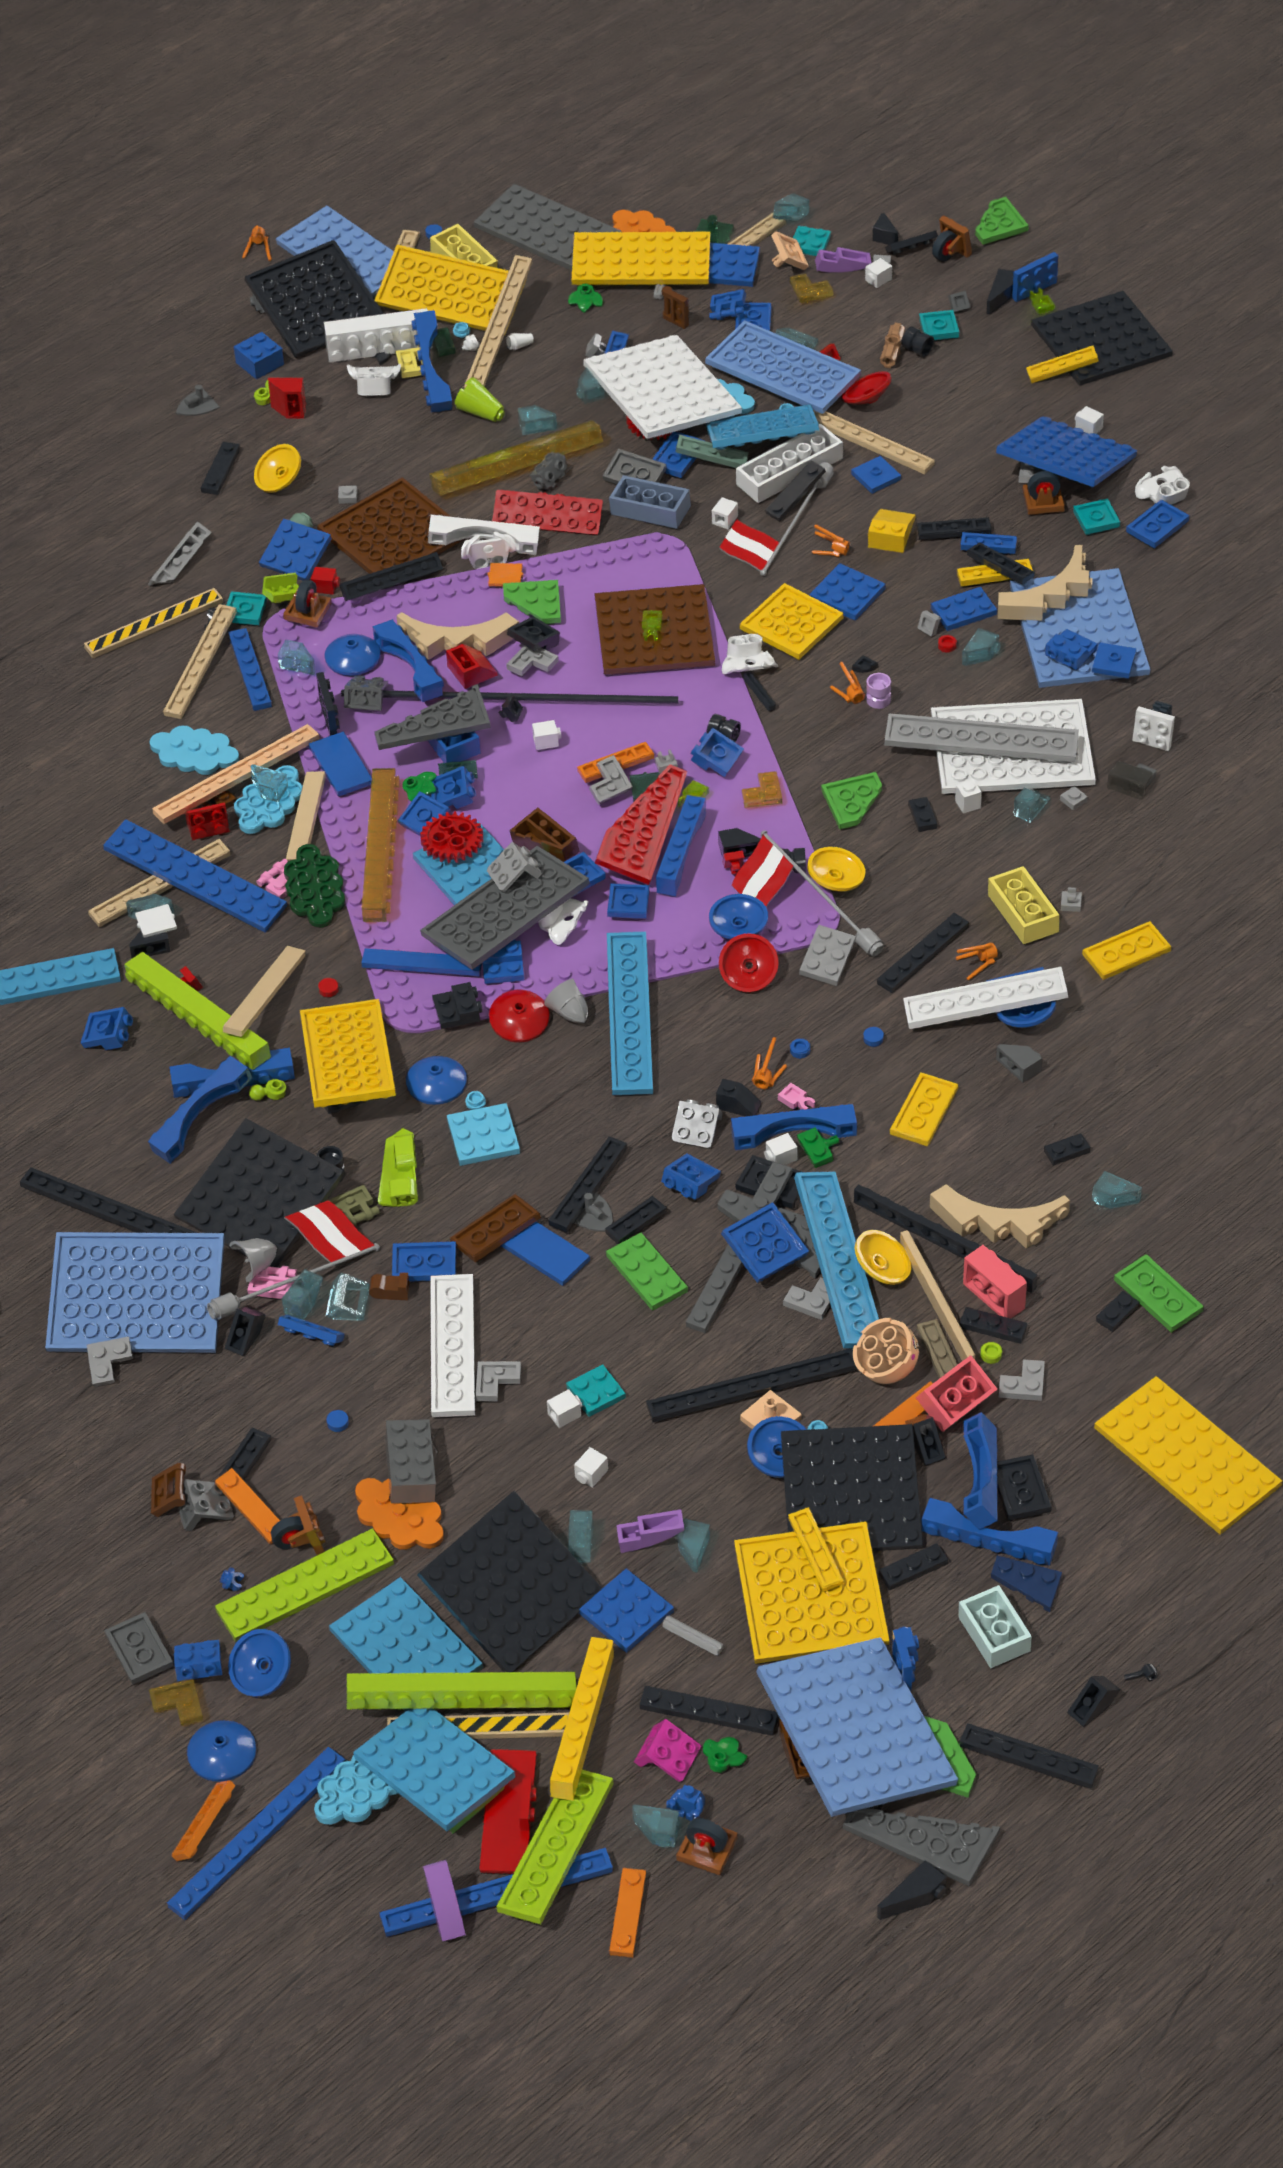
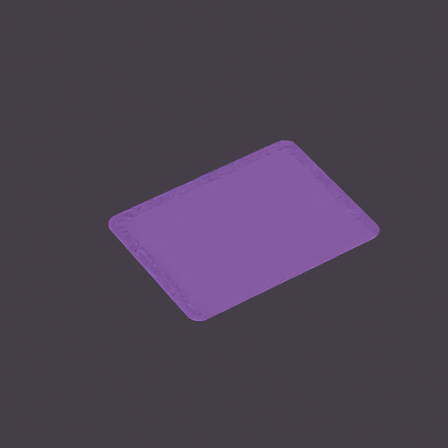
M654 532L652 534L509 562L522 563L523 577L521 582L558 580L561 623L548 625L560 632L559 645L547 651L557 655L559 662L549 672L532 666L523 676L509 671L506 664L525 646L513 639L486 657L497 671L498 676L478 684L480 692L678 696V704L519 701L523 710L518 721L511 722L508 717L502 718L498 713L502 710L501 705L504 704L505 700H483L491 728L475 731L480 739L481 754L446 767L428 741L379 750L374 734L375 731L392 723L398 724L405 721V717L409 715L416 716L421 713L420 710L444 699H431L422 702L418 698H383L381 711L344 708V697H341V690L345 688V685L354 676H365V679H372L373 677L384 678L385 681H389L388 686L384 690L414 691L413 676L415 672L405 660L380 649V660L373 669L359 675H342L328 667L325 661V650L333 640L347 634H361L374 640L373 626L392 619L397 624L396 615L401 612L420 622L444 627L480 624L495 619L506 612L518 620L519 623L533 617V615L528 616L518 610L516 605L508 604L504 601L503 586H488L490 567L392 586L345 602L344 597L331 599L332 604L318 627L284 620L283 613L286 609H281L274 614L264 625L263 641L291 731L294 732L308 724L319 734V740L329 737L319 701L316 673L324 672L325 679L330 681L331 690L329 692L332 691L335 703L333 705L336 704L338 709V715L335 717L339 720L340 729H337V734L344 731L373 779V785L338 797L326 777L317 813L330 856L335 858L339 864L338 874L343 878V889L341 891L345 895V904L362 958L365 948L448 954L422 937L420 932L422 928L454 905L413 859V853L423 848L421 846V836L400 825L397 821L411 803L407 798V792L402 787L403 781L406 778L417 776L422 772H433L439 776L465 766L468 772H472L475 778V782L472 783L476 791V796L473 797L474 803L458 809L454 805L448 806L451 809L450 815H453L454 811H456L457 815L464 812V817L471 815V820L476 818L499 845L505 849L512 842L509 830L538 807L576 837L580 850L578 854L585 852L595 862L606 830L609 827L611 828L615 821L625 813L628 807L660 775L655 765V757H658L659 751H661L663 756L668 755V750H671L678 768L688 771L652 879L649 883L650 893L647 919L607 917L611 883L647 884L598 865L605 872L606 879L571 897V899L581 902L587 900L588 905L586 911L579 918L576 928L562 944H555L550 939L549 932L542 930L538 922L515 938L516 941H521L524 981L485 984L483 962L480 976L366 968L374 997L380 1001L382 1018L392 1028L407 1033H424L441 1029L432 1001V995L449 992L452 985L471 982L472 987L476 986L478 998H476V1001H481L483 1010L482 1013H479L480 1020L488 1019L490 1007L494 1000L510 990H528L536 993L545 1001L548 994L554 988L573 978L584 997L609 992L607 933L646 932L648 983L718 968L721 950L731 939L718 935L712 929L709 923V912L712 905L720 898L739 894L732 887L736 874L732 875L730 868L724 869L723 858L718 845V831L739 828L762 838L761 832L766 830L770 838L781 849H789L792 852L794 848H805L806 874L836 904L831 890L815 882L808 872V859L814 852V849L740 672L722 673V664L727 657L728 641L706 588L705 593L715 666L604 675L594 593L703 584L689 548L680 539ZM443 650L429 660L426 659L427 663L433 666L438 677L440 676L443 679L444 687H442V691L468 692L472 690V686L464 689L447 667L446 650ZM715 713L725 716L727 720L733 719L741 722L740 735L735 743L743 747L744 750L725 777L710 767L704 770L691 761L693 755L690 753L696 744L700 746L699 740L706 732L709 720ZM555 720L556 728L560 727L561 739H558L559 747L536 750L532 724ZM647 742L654 752V758L623 769L632 785V789L598 805L589 788L591 785L604 780V778L601 777L585 783L577 771V766ZM309 746L298 751L305 775L306 772L323 771ZM686 796L706 798V816L702 827L696 832L691 842L676 896L657 893L656 876ZM744 857V863L748 860L749 857ZM792 870L784 886L768 904V923L765 929L758 935L766 938L774 946L777 954L804 949L810 946L818 925L837 930L840 915L800 873H794ZM567 916L564 920L569 921L574 916Z

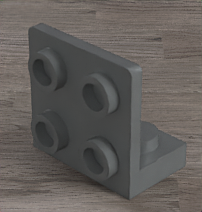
M354 676L344 688V708L381 711L383 690L388 686L389 681H385L381 677L365 679V676Z
M188 1479L184 1481L183 1495H185V1505L178 1507L184 1530L192 1531L201 1517L223 1520L233 1519L234 1515L230 1501L216 1486L215 1482Z

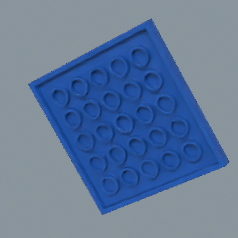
M1040 417L998 445L996 453L1094 487L1134 459L1137 450L1132 449L1130 445H1121L1116 443L1115 440L1101 438L1098 434L1083 432L1081 428H1072L1067 426L1066 423L1054 422L1049 417Z

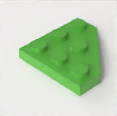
M1003 197L990 202L988 210L985 211L981 218L980 225L975 229V235L982 244H987L1029 231V225L1008 198Z
M558 580L503 583L504 601L506 603L516 605L521 612L528 616L533 615L546 624L561 623Z
M876 772L821 785V791L839 829L858 825L882 791V784Z
M925 1716V1720L958 1778L956 1785L942 1789L969 1797L976 1779V1773L948 1724Z

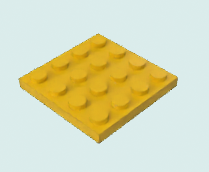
M784 583L740 623V630L748 634H758L762 637V641L800 659L844 618V613Z

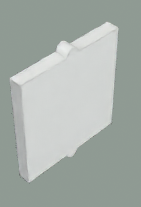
M168 904L135 913L138 921L137 926L141 929L144 938L177 929L174 921L175 916L171 913Z

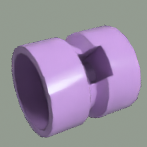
M884 673L870 675L867 678V704L877 709L885 708L891 701V679Z

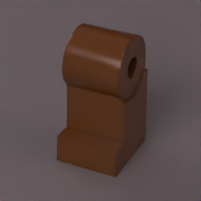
M400 1272L399 1276L373 1275L370 1279L369 1295L376 1299L408 1301L410 1287L408 1273Z

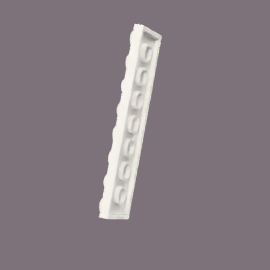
M1062 967L903 999L909 1029L1060 1000L1068 998Z
M473 1274L431 1276L432 1417L475 1415Z

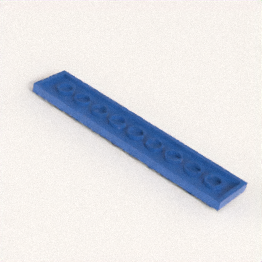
M126 819L103 845L105 851L263 932L270 928L287 907V901Z

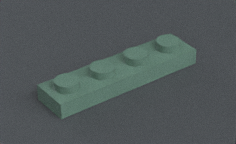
M679 435L675 451L734 468L745 464L748 457V452L729 447L716 449L713 448L710 442Z

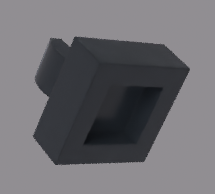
M514 695L507 696L504 704L501 705L502 710L498 713L502 718L508 717L511 722L518 721L523 707Z

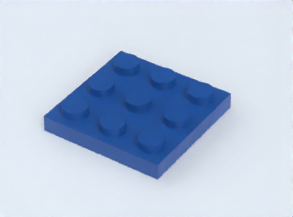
M710 243L709 283L753 287L760 247Z
M283 518L259 564L261 567L281 574L296 573L297 579L301 581L309 580L332 537L328 533Z
M839 563L809 596L844 613V616L856 621L886 589V584Z
M773 1202L727 1227L721 1233L757 1283L809 1253L807 1247Z
M628 1569L621 1572L579 1609V1614L610 1640H614V1643L626 1653L659 1626L667 1616L674 1613V1607Z

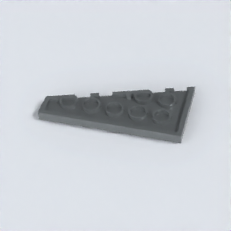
M477 684L472 686V690L464 693V691L457 693L455 698L450 700L444 699L420 710V714L416 716L409 715L405 717V721L398 724L392 723L375 731L374 734L378 749L383 750L488 729L491 726Z
M726 1189L717 1207L723 1214L738 1222L742 1220L753 1198ZM777 1207L809 1250L808 1255L796 1261L795 1265L801 1269H806L810 1272V1276L816 1279L821 1269L806 1217Z
M871 1808L850 1812L843 1823L844 1830L919 1864L926 1860L943 1875L967 1886H970L1000 1833V1827L997 1826L987 1828L980 1827L976 1823L966 1825L956 1823L955 1820L920 1815L917 1818L906 1816V1813L897 1812V1815L883 1813L882 1810Z

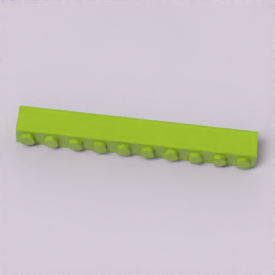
M144 952L124 964L126 969L125 976L129 982L135 983L143 992L150 994L155 1001L158 1000L167 1010L173 1011L178 1018L184 1019L192 1028L199 1030L204 1037L210 1038L216 1046L225 1049L230 1056H234L242 1064L254 1070L271 1058L268 1042L250 1029L242 1037L224 1033L223 1026L231 1016Z
M575 1672L347 1674L346 1690L347 1709L571 1707L576 1692Z

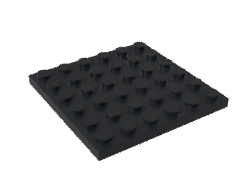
M335 239L245 276L244 279L295 358L326 346L324 322L384 314Z
M1124 291L1031 320V326L1056 357L1094 346L1098 362L1068 371L1079 386L1173 356V350Z
M245 1118L176 1210L174 1216L202 1233H224V1245L231 1248L229 1245L233 1241H246L256 1238L268 1240L277 1247L276 1256L270 1267H278L301 1236L299 1230L289 1221L285 1220L284 1217L325 1202L345 1176V1172ZM233 1249L247 1257L243 1249Z
M912 1424L781 1431L788 1532H794L788 1515L809 1507L818 1528L866 1522L872 1551L923 1548Z
M512 1491L417 1574L503 1672H513L576 1616L583 1605L603 1589L515 1491Z

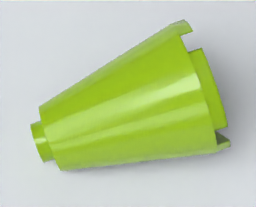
M470 378L465 382L466 388H461L456 397V408L494 422L500 421L505 415L504 406L476 378Z

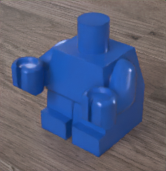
M684 1785L682 1789H678L667 1800L666 1807L674 1810L675 1815L683 1818L686 1816V1819L691 1821L695 1818H700L705 1805V1796L701 1791L694 1789L692 1786Z

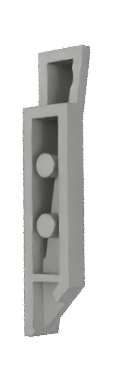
M196 522L154 574L148 585L172 583L201 547L203 541L212 532L199 522Z

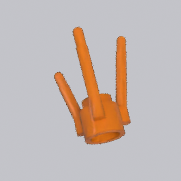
M255 226L252 229L251 237H249V242L242 258L245 259L253 242L255 244L264 242L268 260L271 261L268 237L265 236V230L262 227Z
M814 525L816 529L823 532L815 531L816 535L833 542L832 549L834 552L813 550L812 554L840 557V554H847L850 546L849 541L818 525Z
M840 662V666L851 685L846 690L847 695L832 685L830 689L843 697L847 703L852 701L854 704H858L865 698V693L854 671L851 670L849 673L844 663Z
M993 943L958 949L957 953H969L957 956L956 960L978 955L981 961H986L967 977V980H970L987 966L995 963L994 958L998 956V951Z
M775 1037L772 1038L763 1067L760 1070L761 1055L757 1054L752 1082L760 1089H767L768 1086L773 1087L777 1078L787 1068V1065L784 1064L773 1077L772 1072L767 1068L776 1042Z

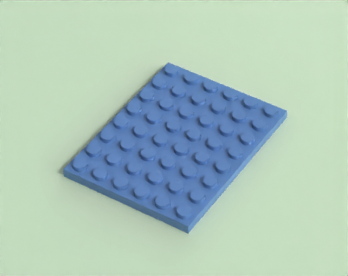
M1119 568L1089 572V578H1092V589H1088V597L1069 596V601L1065 602V609L1047 608V612L1043 613L1042 621L1020 620L1039 688L1122 678L1092 672V666L1100 642L1137 648L1129 677L1150 675V667ZM1056 576L1032 578L1023 585L1016 581H1010V588L1012 592L1028 590L1040 586ZM1065 629L1098 643L1097 650L1077 670L1045 655L1046 643L1055 634L1060 635Z
M56 1232L46 1351L88 1352L87 1344L129 1336L132 1352L216 1353L219 1319H212L210 1317L207 1304L212 1299L220 1297L224 1233Z
M881 1637L758 1666L756 1673L831 1817L957 1784V1776L905 1681L902 1680V1676Z

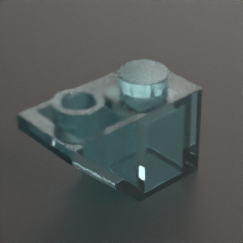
M285 640L277 654L279 668L314 675V659L304 644Z
M304 1269L282 1297L284 1314L304 1320L315 1304L323 1277Z

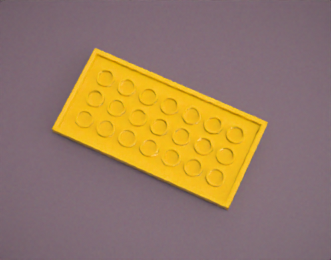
M574 232L572 285L584 283L590 285L709 284L710 232Z
M397 244L375 302L379 306L400 311L426 308L427 311L435 310L436 319L455 324L464 322L471 328L486 331L509 271Z
M379 999L300 1010L314 1108L396 1096Z
M1157 1376L1094 1424V1428L1220 1535L1282 1486V1480Z

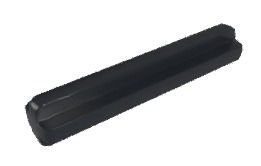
M751 671L744 672V681L765 708L770 712L775 710L776 702Z

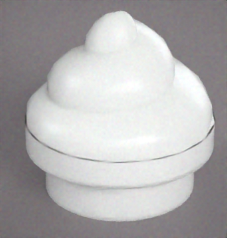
M474 334L465 337L462 349L472 352L478 350L477 348L480 347V343Z

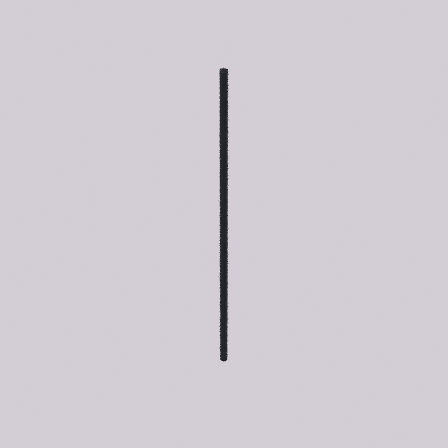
M344 689L341 690V697H344ZM383 690V698L419 699L414 691ZM443 691L442 696L434 699H452L457 697L459 692ZM480 692L483 700H506L507 696L514 695L518 701L678 704L679 701L678 696Z

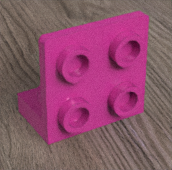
M664 1719L652 1727L634 1763L639 1767L647 1763H654L675 1780L681 1782L699 1752L701 1745L670 1721Z

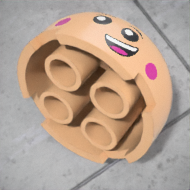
M882 1318L870 1323L861 1331L862 1336L857 1346L854 1345L853 1359L858 1370L868 1379L879 1384H892L904 1379L912 1372L918 1360L919 1345L914 1333L903 1322L892 1320L891 1318Z

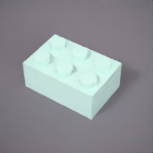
M999 1585L959 1602L958 1617L990 1668L1031 1651L1032 1636Z

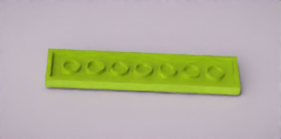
M372 1528L215 1605V1609L237 1643L246 1633L257 1629H265L394 1565V1560Z
M582 1770L573 1801L553 1798L497 1904V1912L542 1924L614 1784L613 1778Z

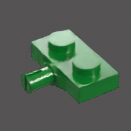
M816 1127L797 1135L800 1145L814 1168L834 1161L829 1147L840 1143L837 1135L825 1140L819 1134Z

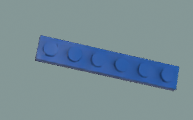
M247 629L228 632L253 711L272 707Z

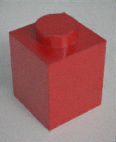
M315 567L311 581L316 583L317 593L334 595L336 587H339L340 577L337 576V571L334 568Z

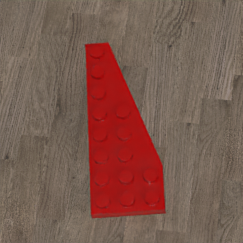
M670 764L654 783L650 784L647 790L615 821L611 828L609 827L606 830L595 864L649 885L688 771Z

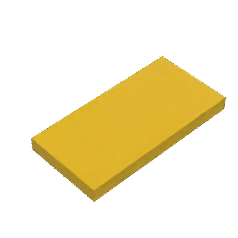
M1149 921L1083 949L1082 955L1099 976L1105 980L1170 952L1171 945Z
M920 1072L890 1128V1135L928 1146L958 1090V1084Z

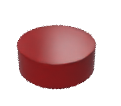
M944 635L938 639V648L942 652H953L957 647V640L951 635Z
M325 978L318 984L319 993L323 997H333L339 991L338 982L333 978Z

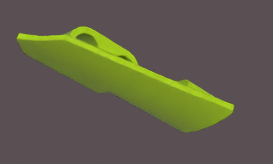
M404 1128L386 1139L378 1195L379 1205L410 1206L418 1201L414 1134Z

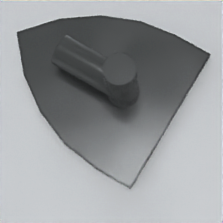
M196 385L195 392L189 394L181 401L176 414L185 416L202 415L215 411L220 406L201 385Z
M597 1192L594 1196L591 1193H586L584 1195L585 1208L574 1223L588 1230L605 1232V1228L613 1223L611 1209Z

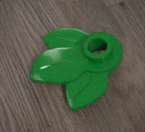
M584 283L578 286L577 291L570 294L568 303L569 305L577 304L579 309L585 313L592 304L602 307L603 300L602 296L595 292L590 284Z
M422 772L417 776L406 778L403 781L402 787L407 792L409 801L412 802L419 791L426 795L436 793V788L432 781L437 775L433 772Z
M725 1737L719 1743L712 1739H707L704 1742L703 1753L708 1757L707 1762L712 1771L724 1772L729 1766H739L746 1761L747 1755L738 1752L739 1743L735 1738Z

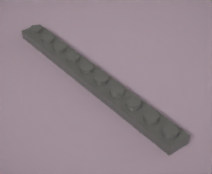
M773 1161L742 1219L772 1202L774 1205L776 1204L793 1173L791 1167ZM729 1244L686 1320V1327L706 1334L739 1273L743 1263Z

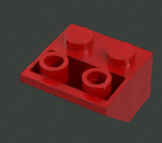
M268 378L271 407L287 419H304L306 398L303 378Z
M464 644L446 650L447 667L464 689L498 676L497 671L480 650Z
M225 802L185 811L187 826L192 840L230 832Z

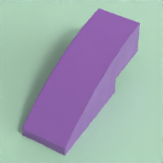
M837 247L836 252L819 249L815 263L817 271L850 272L864 269L871 264L870 253Z
M681 1510L637 1516L638 1522L616 1525L621 1553L649 1547L684 1531Z
M443 1860L423 1866L432 1908L442 1941L465 1935L447 1861Z

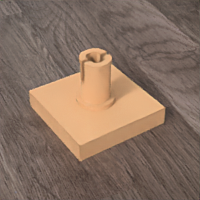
M777 231L771 235L779 251V254L772 259L773 264L777 268L781 267L784 262L802 270L809 267L796 239Z
M770 1390L740 1415V1420L753 1429L762 1420L775 1416L788 1417L799 1422L802 1419V1414Z

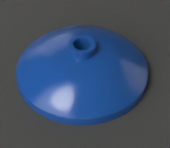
M361 634L340 636L333 640L325 650V661L328 667L342 675L366 673L378 664L381 656L380 648L376 641Z
M746 894L727 895L712 905L709 912V923L718 935L727 939L747 933L758 935L765 929L768 923V911L766 906L753 896Z
M1056 1000L996 1012V1014L1007 1025L1018 1028L1032 1027L1043 1023L1054 1013Z
M431 1056L419 1060L409 1069L406 1076V1086L411 1096L422 1103L432 1105L444 1104L456 1099L462 1094L467 1083V1076L463 1066L456 1060L444 1056Z
M775 1416L762 1420L752 1429L748 1437L747 1452L751 1462L759 1471L766 1475L784 1478L782 1455L778 1456L775 1454L778 1451L782 1453L781 1431L807 1429L796 1420L788 1417Z
M257 1629L243 1635L234 1645L229 1657L228 1671L233 1685L240 1692L251 1697H263L276 1691L283 1684L289 1673L291 1664L289 1647L279 1634L271 1630Z
M229 1720L214 1721L201 1727L190 1739L187 1748L188 1761L193 1771L206 1780L215 1782L233 1780L244 1774L253 1764L256 1756L255 1739L252 1733L240 1723Z

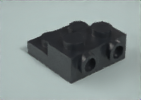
M534 616L507 630L508 636L533 651L539 648L547 651L559 645L560 632Z
M471 982L452 985L451 991L432 995V1001L441 1029L480 1021L479 1013L483 1012L481 1001H476V998H478L476 986L472 987Z

